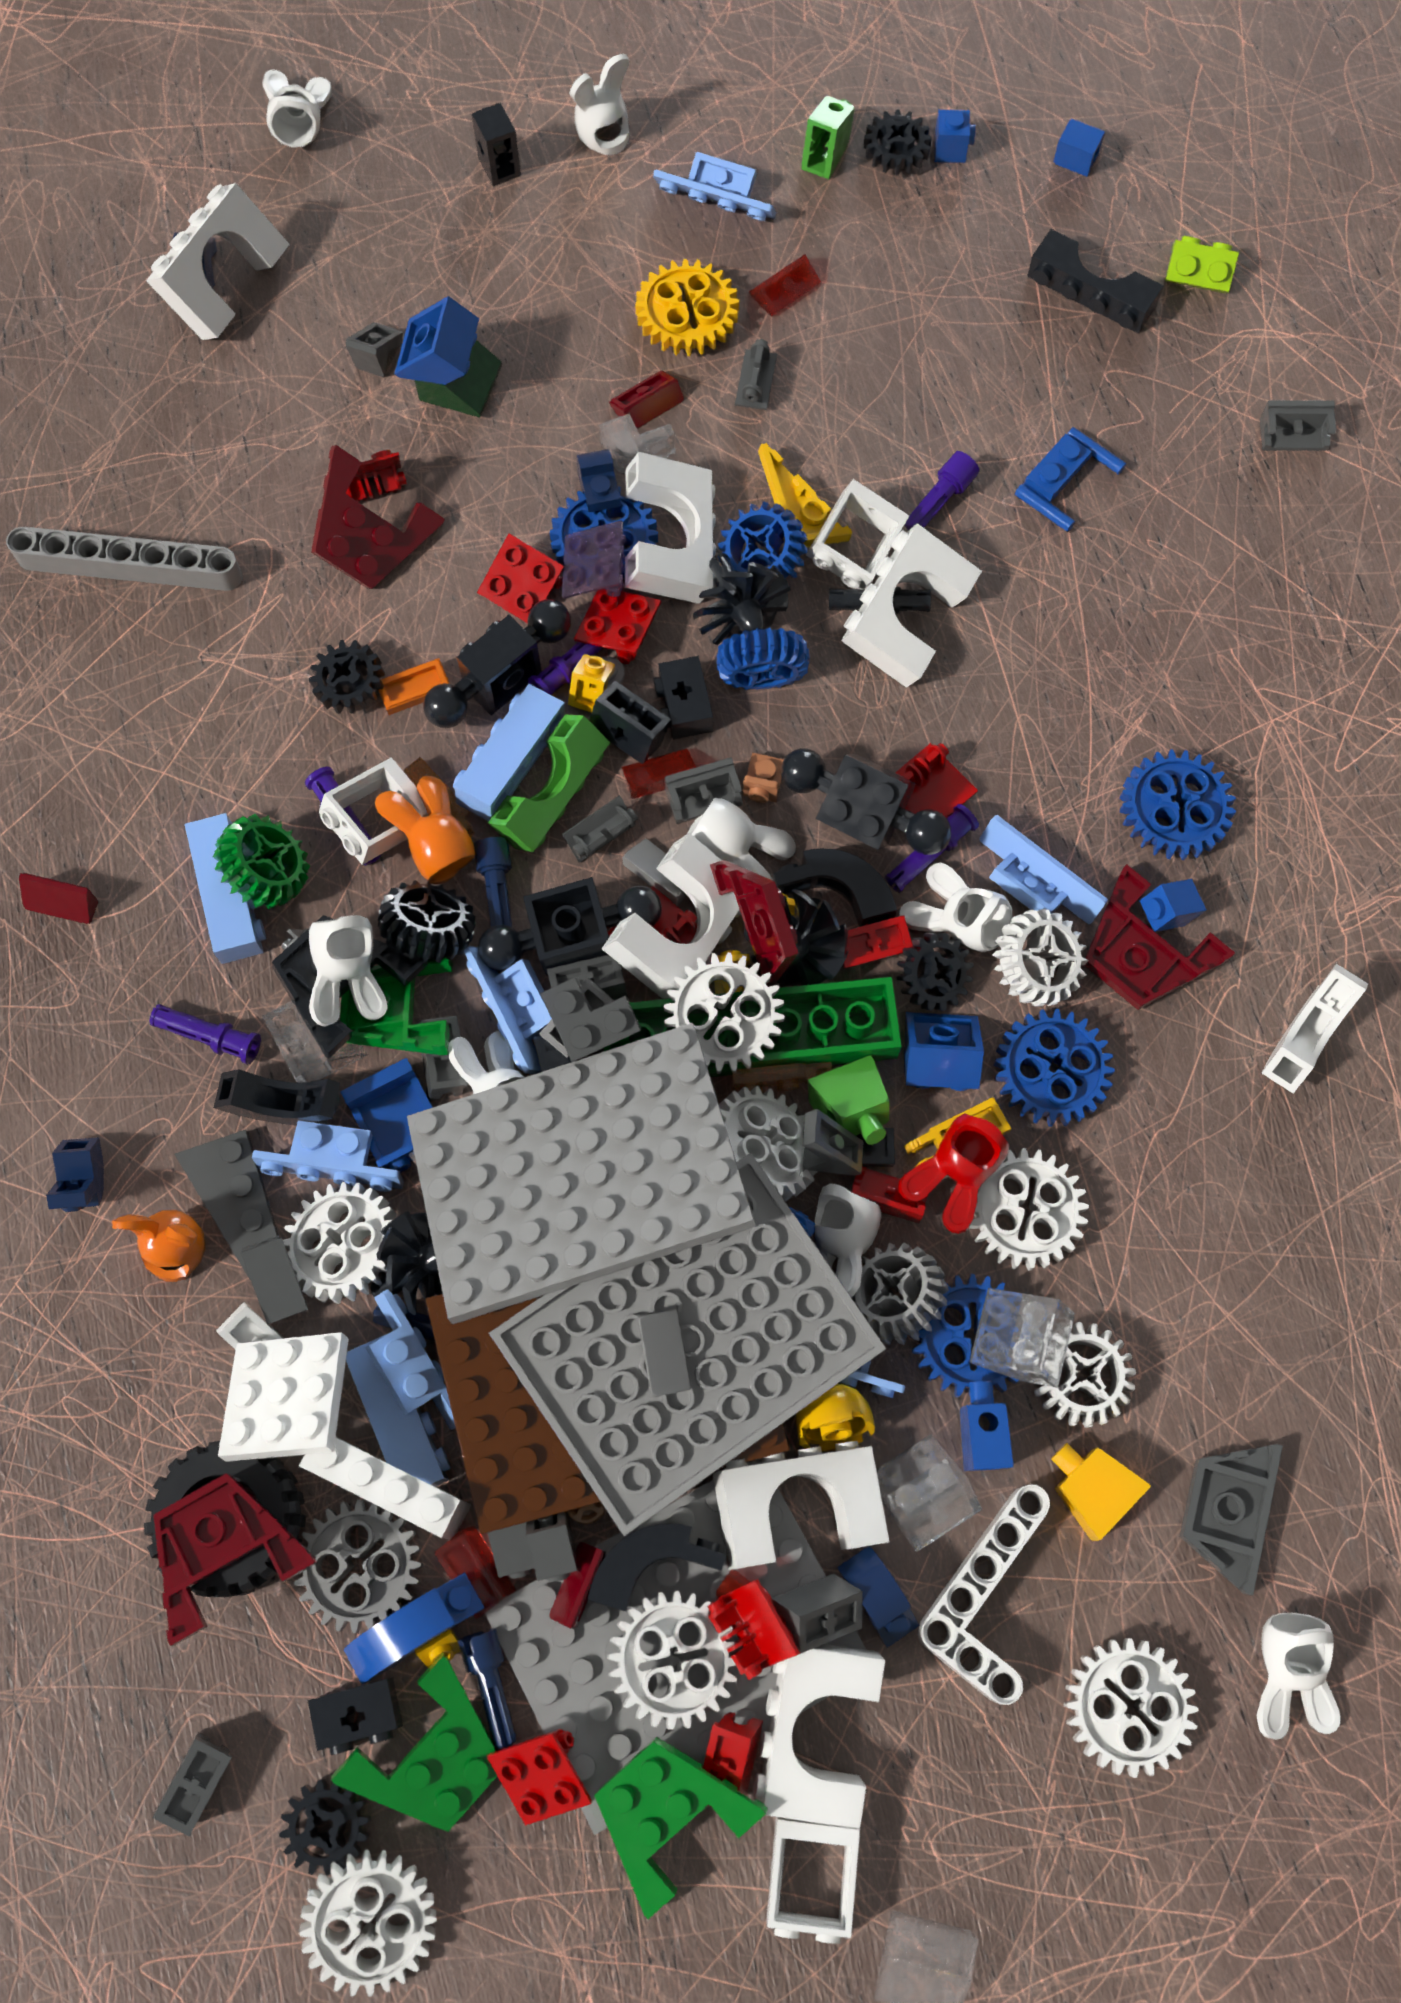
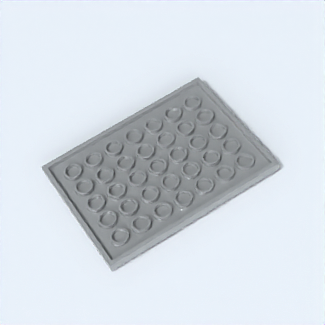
M693 1023L407 1116L447 1317L452 1324L756 1226Z
M752 1153L739 1160L737 1166L756 1224L755 1227L545 1294L489 1333L624 1536L886 1349ZM677 1309L691 1390L652 1398L637 1317Z
M761 1458L747 1462L748 1466L762 1464ZM714 1479L667 1505L626 1536L620 1532L595 1547L603 1550L607 1555L616 1544L631 1533L652 1525L673 1523L693 1528L689 1543L696 1545L698 1538L712 1541L721 1545L720 1553L726 1554ZM777 1488L769 1505V1522L776 1562L728 1570L727 1558H725L722 1571L683 1559H662L651 1564L640 1575L636 1582L629 1608H634L642 1613L641 1600L647 1598L653 1606H656V1595L660 1592H663L668 1603L671 1600L673 1591L680 1592L681 1603H685L690 1594H696L695 1607H699L705 1601L712 1603L718 1597L755 1579L759 1580L762 1587L773 1598L824 1578L826 1575L781 1492ZM547 1579L535 1580L484 1609L492 1629L496 1628L500 1645L544 1734L562 1729L569 1731L574 1738V1745L569 1749L567 1757L593 1801L592 1804L581 1807L594 1835L607 1828L595 1799V1793L655 1737H659L702 1764L701 1768H703L712 1725L714 1722L719 1723L725 1714L735 1712L734 1722L741 1725L747 1724V1721L753 1717L764 1721L760 1737L763 1731L769 1732L771 1716L766 1714L767 1697L770 1689H776L778 1674L773 1673V1665L762 1669L759 1675L750 1680L747 1679L745 1673L742 1675L739 1673L736 1665L729 1666L728 1673L734 1675L737 1681L724 1682L723 1687L729 1692L730 1697L723 1698L717 1696L715 1698L720 1708L718 1712H714L708 1707L704 1708L706 1714L705 1722H700L693 1714L691 1715L690 1728H684L680 1718H677L674 1729L669 1730L666 1726L665 1717H662L657 1727L651 1726V1713L648 1712L641 1720L636 1718L639 1705L635 1704L629 1708H624L623 1704L629 1694L627 1691L618 1694L614 1693V1689L622 1681L620 1677H609L608 1675L609 1672L618 1668V1662L607 1659V1655L619 1652V1647L613 1644L610 1639L611 1637H623L624 1632L618 1627L617 1623L623 1621L630 1624L632 1619L628 1612L588 1600L578 1627L570 1629L549 1617L563 1580L549 1582ZM779 1615L783 1624L787 1626L785 1619ZM689 1622L684 1623L679 1630V1638L684 1645L692 1646L698 1638L697 1628ZM647 1631L641 1636L639 1641L641 1651L648 1656L658 1651L659 1639L655 1633ZM856 1631L827 1643L866 1650ZM735 1634L727 1639L726 1642H736L739 1638ZM743 1645L729 1652V1657L742 1649ZM670 1648V1656L640 1663L638 1668L640 1671H646L661 1666H672L675 1672L677 1671V1663L704 1657L708 1654V1650L702 1648L675 1654L673 1648ZM696 1663L688 1671V1680L695 1688L703 1686L707 1679V1673L702 1665ZM655 1673L648 1682L649 1692L656 1698L663 1696L668 1688L667 1679L663 1674ZM824 1696L812 1701L800 1713L811 1708L812 1706L816 1705L817 1703L821 1702L829 1696Z

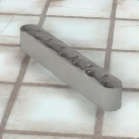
M17 527L6 538V544L18 564L23 569L29 571L224 591L237 588L243 580V573L234 553L229 548L33 527Z

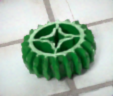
M256 814L248 818L242 816L232 824H229L223 830V834L217 839L215 844L217 849L213 855V858L218 861L215 870L224 874L221 883H229L232 886L230 894L238 892L242 895V903L251 899L255 908L265 904L268 909L276 905H285L301 892L309 878L307 873L310 865L305 862L308 852L300 850L303 840H294L292 837L293 829L285 831L282 828V821L273 824L269 815L261 819Z

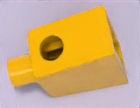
M1065 1443L1051 1457V1460L1066 1474L1055 1487V1490L1092 1541L1101 1540L1151 1487L1145 1480L1098 1447L1090 1450L1082 1458L1068 1443Z

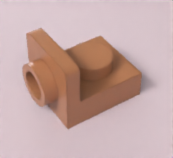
M752 753L748 772L743 782V795L759 803L777 802L782 782L781 766L784 759Z

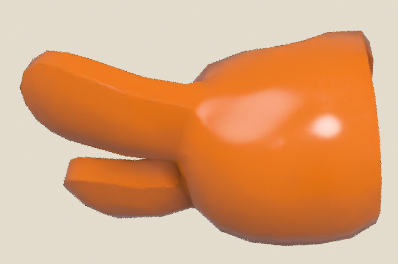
M424 776L417 784V791L429 815L426 817H422L401 794L394 791L380 793L375 800V808L382 817L405 833L408 838L412 858L418 870L431 884L439 885L449 881L458 871L475 858V849L471 837L460 821L451 815L447 787L440 779L434 776Z
M161 1210L149 1217L128 1214L112 1221V1228L128 1229L137 1235V1246L144 1265L149 1272L159 1279L167 1282L185 1280L201 1263L206 1249L205 1236L201 1227L190 1215L179 1210ZM184 1265L178 1268L177 1270H165L161 1268Z

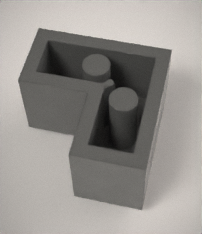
M577 977L540 993L572 1062L641 1031V1026L626 995L592 1010Z
M567 1511L488 1532L499 1578L509 1576L512 1579L520 1578L531 1573V1569H535L537 1581L547 1579L549 1582H557L568 1578L571 1572L577 1571L576 1546Z

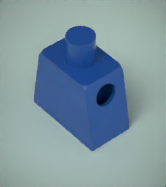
M992 1381L969 1382L971 1405L960 1408L964 1471L1013 1468L1006 1403L994 1404ZM981 1415L985 1416L989 1421L988 1431L983 1430L979 1425V1417Z

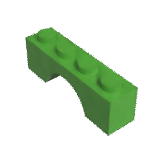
M565 714L546 740L551 754L552 766L545 786L537 794L529 798L507 795L488 821V824L504 837L514 849L534 852L536 848L543 844L546 839V833L553 823L562 817L566 810L565 806L572 796L583 787L584 779L591 769L602 760L603 752L610 742L584 715Z

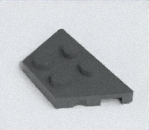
M1279 1444L1196 1459L1179 1536L1239 1591L1249 1596L1254 1595L1283 1445Z

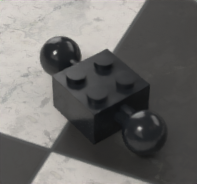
M554 599L541 600L529 611L527 627L523 628L510 615H507L501 621L492 623L486 630V633L477 641L466 644L456 657L462 679L455 685L438 684L432 687L425 695L423 709L427 719L433 725L440 728L455 727L465 718L468 710V701L472 697L491 716L514 698L517 693H520L527 687L529 677L532 675L537 676L542 672L537 644L540 642L556 643L568 634L571 627V616L566 606Z
M807 748L793 750L782 762L781 776L789 789L797 793H809L818 789L827 794L816 816L817 820L877 850L887 847L896 828L905 832L910 847L923 855H933L941 852L951 839V825L948 819L939 811L926 809L915 814L905 809L917 783L855 753L845 754L836 775L826 770L825 763L817 752Z
M593 877L523 896L531 928L517 932L507 925L492 926L481 935L478 942V953L486 966L494 970L503 971L521 960L523 952L537 949L539 961L546 976H548L547 969L608 955L602 950V947L610 937L608 928L617 926L620 921L634 913L653 927L659 921L662 913L661 901L652 889L645 886H633L626 889L619 896L617 904L602 908Z

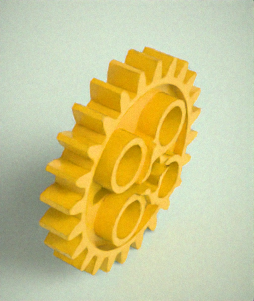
M684 259L682 266L679 267L672 260L671 269L668 270L664 266L659 265V275L649 272V282L642 281L641 291L636 293L635 312L637 324L642 326L643 336L651 335L652 345L661 341L662 351L667 350L670 346L674 347V355H677L681 349H685L687 356H691L693 348H697L698 352L702 355L704 354L705 345L715 350L716 339L725 343L726 333L732 334L734 332V323L738 322L739 299H737V289L732 288L731 278L723 280V270L712 273L713 264L711 263L704 269L701 268L700 260H697L694 266H689L688 260ZM679 286L683 287L686 303L682 302V291ZM689 312L692 313V322L696 329L691 327Z

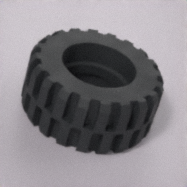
M220 1441L209 1442L208 1446L204 1448L196 1446L186 1451V1458L183 1460L176 1458L167 1466L171 1472L166 1478L158 1477L153 1486L158 1490L155 1500L148 1499L145 1511L151 1512V1522L144 1523V1535L151 1536L153 1544L147 1547L151 1558L158 1559L153 1515L226 1473L231 1474L239 1483L250 1488L258 1502L301 1543L302 1539L298 1538L300 1527H305L306 1515L301 1514V1505L305 1504L303 1493L298 1491L295 1486L298 1482L291 1471L286 1470L283 1466L284 1463L277 1457L224 1461L218 1457ZM263 1545L191 1586L190 1590L195 1595L204 1597L243 1596L253 1593L258 1587H265L273 1582L277 1571ZM158 1566L157 1569L162 1573V1568Z

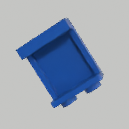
M406 1057L340 1091L359 1128L371 1130L373 1136L370 1150L378 1168L398 1170L400 1173L410 1168V1162L416 1160L407 1116L433 1108Z

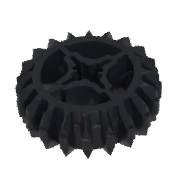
M414 880L411 886L401 882L399 888H391L390 892L384 895V899L381 901L377 917L380 936L386 938L387 946L396 947L397 954H409L410 960L414 957H419L425 963L428 959H434L437 963H440L443 958L453 960L455 955H463L464 950L472 942L476 926L473 906L466 904V897L456 896V889L446 890L443 888V884L434 886L429 881L426 884H420Z

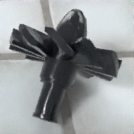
M718 554L723 563L722 566H720L714 556L709 562V567L717 578L719 586L702 591L699 597L720 598L721 600L693 613L694 619L705 615H714L705 626L699 628L701 634L704 635L724 624L720 633L712 641L713 644L719 645L731 635V630L735 625L739 627L738 634H742L744 630L754 631L756 628L760 630L771 628L776 613L786 611L788 608V592L791 591V588L782 572L775 565L769 569L755 562L748 564V572H736L727 554Z
M793 889L792 894L797 913L794 915L790 913L786 896H784L786 903L784 911L788 923L793 926L797 935L796 947L798 955L777 983L801 982L803 986L820 984L826 979L831 981L841 969L849 952L846 951L848 943L846 924L839 926L836 915L827 901L823 900L820 908L817 909L821 901L820 899L810 898L802 891ZM745 928L744 937L751 945L747 930ZM754 954V955H752L750 958H751V960L753 961V963H757V960H756V957H755V954Z
M407 1211L390 1221L381 1230V1233L385 1236L380 1243L376 1255L377 1260L387 1261L386 1275L380 1278L382 1282L380 1286L372 1282L370 1289L373 1297L387 1289L393 1295L403 1291L408 1311L415 1315L417 1314L416 1294L418 1288L425 1302L426 1298L433 1297L435 1294L441 1295L443 1292L427 1213L410 1214Z

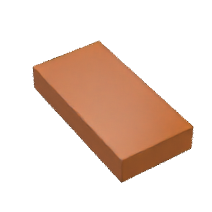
M438 658L381 679L384 688L378 689L388 715L423 703L425 695L432 687L438 684L450 683Z

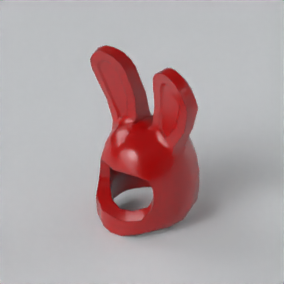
M965 1113L955 1118L949 1126L935 1155L903 1175L898 1183L899 1192L907 1201L917 1202L925 1198L946 1175L956 1182V1186L943 1211L942 1221L950 1232L958 1234L966 1232L973 1221L978 1189L1003 1163L1009 1153L1010 1144L993 1123Z

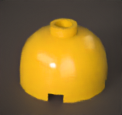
M836 1384L796 1413L799 1445L804 1449L810 1448L809 1443L820 1444L822 1451L836 1450L835 1444L858 1441L859 1444L863 1442V1433L869 1431L871 1436L875 1431L873 1415L868 1401L857 1389L843 1384Z

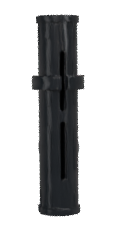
M895 587L893 594L895 614H900V611L930 612L931 590H901V587ZM829 588V611H859L863 604L860 601V597L865 589Z

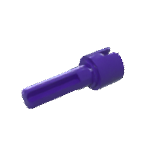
M956 451L938 471L939 481L912 511L904 524L907 531L917 523L925 528L953 494H962L969 487L980 471L977 463L969 455Z

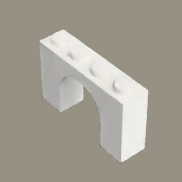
M236 183L226 186L219 184L211 190L207 196L209 202L204 208H199L191 215L188 220L191 225L185 232L178 233L170 242L172 249L166 256L162 255L151 266L153 272L146 280L202 340L218 338L236 315L211 288L205 278L202 268V253L207 241L213 235L227 239L255 270L272 268L290 245Z
M638 452L625 469V498L660 506L671 512L683 526L687 543L686 548L671 549L638 541L625 557V588L698 604L704 599L699 597L702 591L715 588L716 577L709 567V562L716 553V544L713 543V529L716 516L712 513V501L715 496V485L712 484V470Z
M918 523L908 532L902 530L891 545L895 549L890 558L887 556L877 568L875 573L879 577L875 584L870 583L862 593L860 601L863 604L859 611L854 610L846 620L844 627L848 630L841 640L906 688L922 677L936 651L906 630L897 619L893 607V594L896 585L902 582L918 584L927 590H931L932 594L953 608L967 598L982 572Z
M690 833L673 843L656 869L687 894L695 907L698 924L696 934L691 943L679 944L670 941L634 913L619 922L602 947L603 951L662 999H670L667 996L668 990L679 991V988L674 983V978L677 976L685 980L687 979L684 971L686 965L696 971L698 969L697 958L699 957L704 960L706 965L711 963L713 949L717 943L721 944L731 933L732 927L730 923L734 917L737 918L741 915L734 892L719 895L710 864L722 860Z
M335 1437L334 1452L305 1454L299 1465L441 1538L454 1541L471 1507V1504L370 1455L338 1437Z
M858 1441L835 1444L836 1452L822 1454L821 1447L798 1450L799 1458L785 1460L784 1453H778L761 1458L762 1464L751 1466L747 1465L745 1459L733 1460L726 1463L724 1470L713 1473L728 1570L776 1562L769 1522V1505L778 1486L793 1476L805 1477L816 1482L828 1494L834 1509L841 1550L889 1542L872 1446L859 1448Z
M825 1643L773 1665V1673L778 1674L776 1689H770L767 1697L766 1714L771 1716L769 1732L763 1731L760 1741V1757L765 1759L762 1774L756 1773L753 1786V1799L755 1800L756 1798L768 1808L766 1815L860 1829L866 1785L860 1776L816 1769L804 1764L794 1754L792 1731L800 1712L809 1703L818 1698L834 1695L879 1702L885 1659L878 1651Z

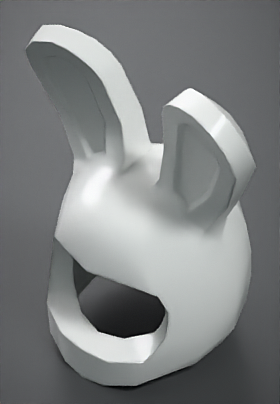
M625 54L616 55L605 63L600 78V85L593 86L592 78L587 73H584L574 81L570 90V96L577 104L574 117L579 138L588 148L604 155L620 153L629 141L627 109L620 93L622 80L629 66V59ZM615 122L620 124L621 131L615 140L603 141L597 138L596 129Z
M269 70L265 72L263 88L270 99L267 108V125L270 133L280 143L292 148L304 147L313 142L320 130V109L331 98L330 82L322 77L312 78L307 83L305 89L297 84L289 85L287 77L280 71Z
M714 798L704 814L696 818L688 833L692 834L721 860H726L773 880L771 875L749 854L750 847L764 851L779 860H787L794 855L796 850L794 839L786 831L752 823L747 814L740 808L721 798Z
M944 863L933 864L926 873V879L931 889L947 900L944 910L916 901H909L900 908L899 916H905L907 927L911 930L946 932L954 939L961 940V944L980 952L991 951L999 946L995 940L1000 936H1004L1001 928L1004 925L1010 924L1012 919V907L1004 895L987 889L967 887L962 878L950 866Z
M351 915L339 917L336 920L312 922L309 929V946L312 960L317 969V977L309 1004L312 1019L318 1025L324 1027L337 1022L340 1015V982L345 979L348 980L359 1013L364 1018L370 1020H378L383 1017L388 1009L387 1001L370 971L373 953V931L368 918Z
M499 1031L493 1032L488 1036L484 1045L489 1072H486L481 1066L467 1039L456 1037L448 1044L450 1062L460 1076L471 1085L473 1094L525 1078L519 1071L515 1070L513 1050L508 1040Z
M828 1184L822 1188L818 1200L815 1217V1246L830 1268L835 1259L839 1258L835 1275L850 1297H853L861 1285V1255L869 1249L877 1235L881 1221L880 1206L876 1203L851 1193L843 1186Z
M1300 1613L1272 1615L1264 1624L1261 1637L1263 1659L1268 1671V1682L1263 1691L1257 1712L1260 1732L1264 1737L1274 1740L1281 1739L1287 1734L1291 1694L1294 1690H1299L1301 1693L1309 1724L1316 1731L1323 1734L1335 1732L1340 1725V1712L1326 1682L1333 1655V1632L1329 1624L1314 1616Z

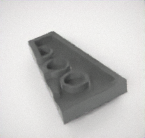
M242 1130L175 1153L174 1155L250 1279L241 1255L242 1248L279 1236L260 1170L252 1159L254 1150L249 1133L246 1130Z

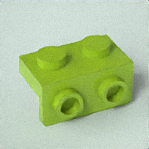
M1182 236L1181 240H1175L1171 249L1172 253L1165 281L1227 294L1230 290L1239 252L1231 251L1232 246L1225 243L1215 242L1212 247L1201 245L1200 239L1189 236Z

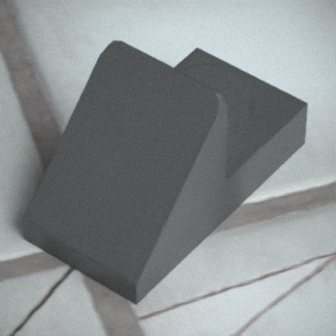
M373 322L346 339V347L355 367L385 377L388 353L402 344L403 331Z
M818 1109L805 1113L803 1146L805 1147L804 1169L853 1176L861 1174L863 1140Z

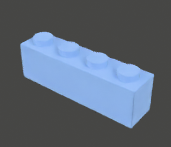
M531 684L527 685L522 694L517 693L510 703L509 712L503 719L499 718L493 725L488 741L485 745L480 744L476 748L472 757V763L466 771L461 770L456 776L453 783L456 804L489 821L507 795L511 796L546 748V740L565 715L564 702Z
M226 813L184 824L213 953L221 964L264 953L261 941L266 940L261 919L256 920L253 901L250 899L242 903V895L240 893L230 894L232 886L229 883H221L224 874L215 870L218 863L213 858L217 849L215 846L216 841L223 834V830L229 824H232Z
M383 1336L348 1351L346 1355L347 1365L386 1463L435 1487L449 1481L445 1471L451 1469L443 1447L436 1449L431 1435L436 1433V1428L429 1412L422 1413L420 1407L404 1415L365 1348Z

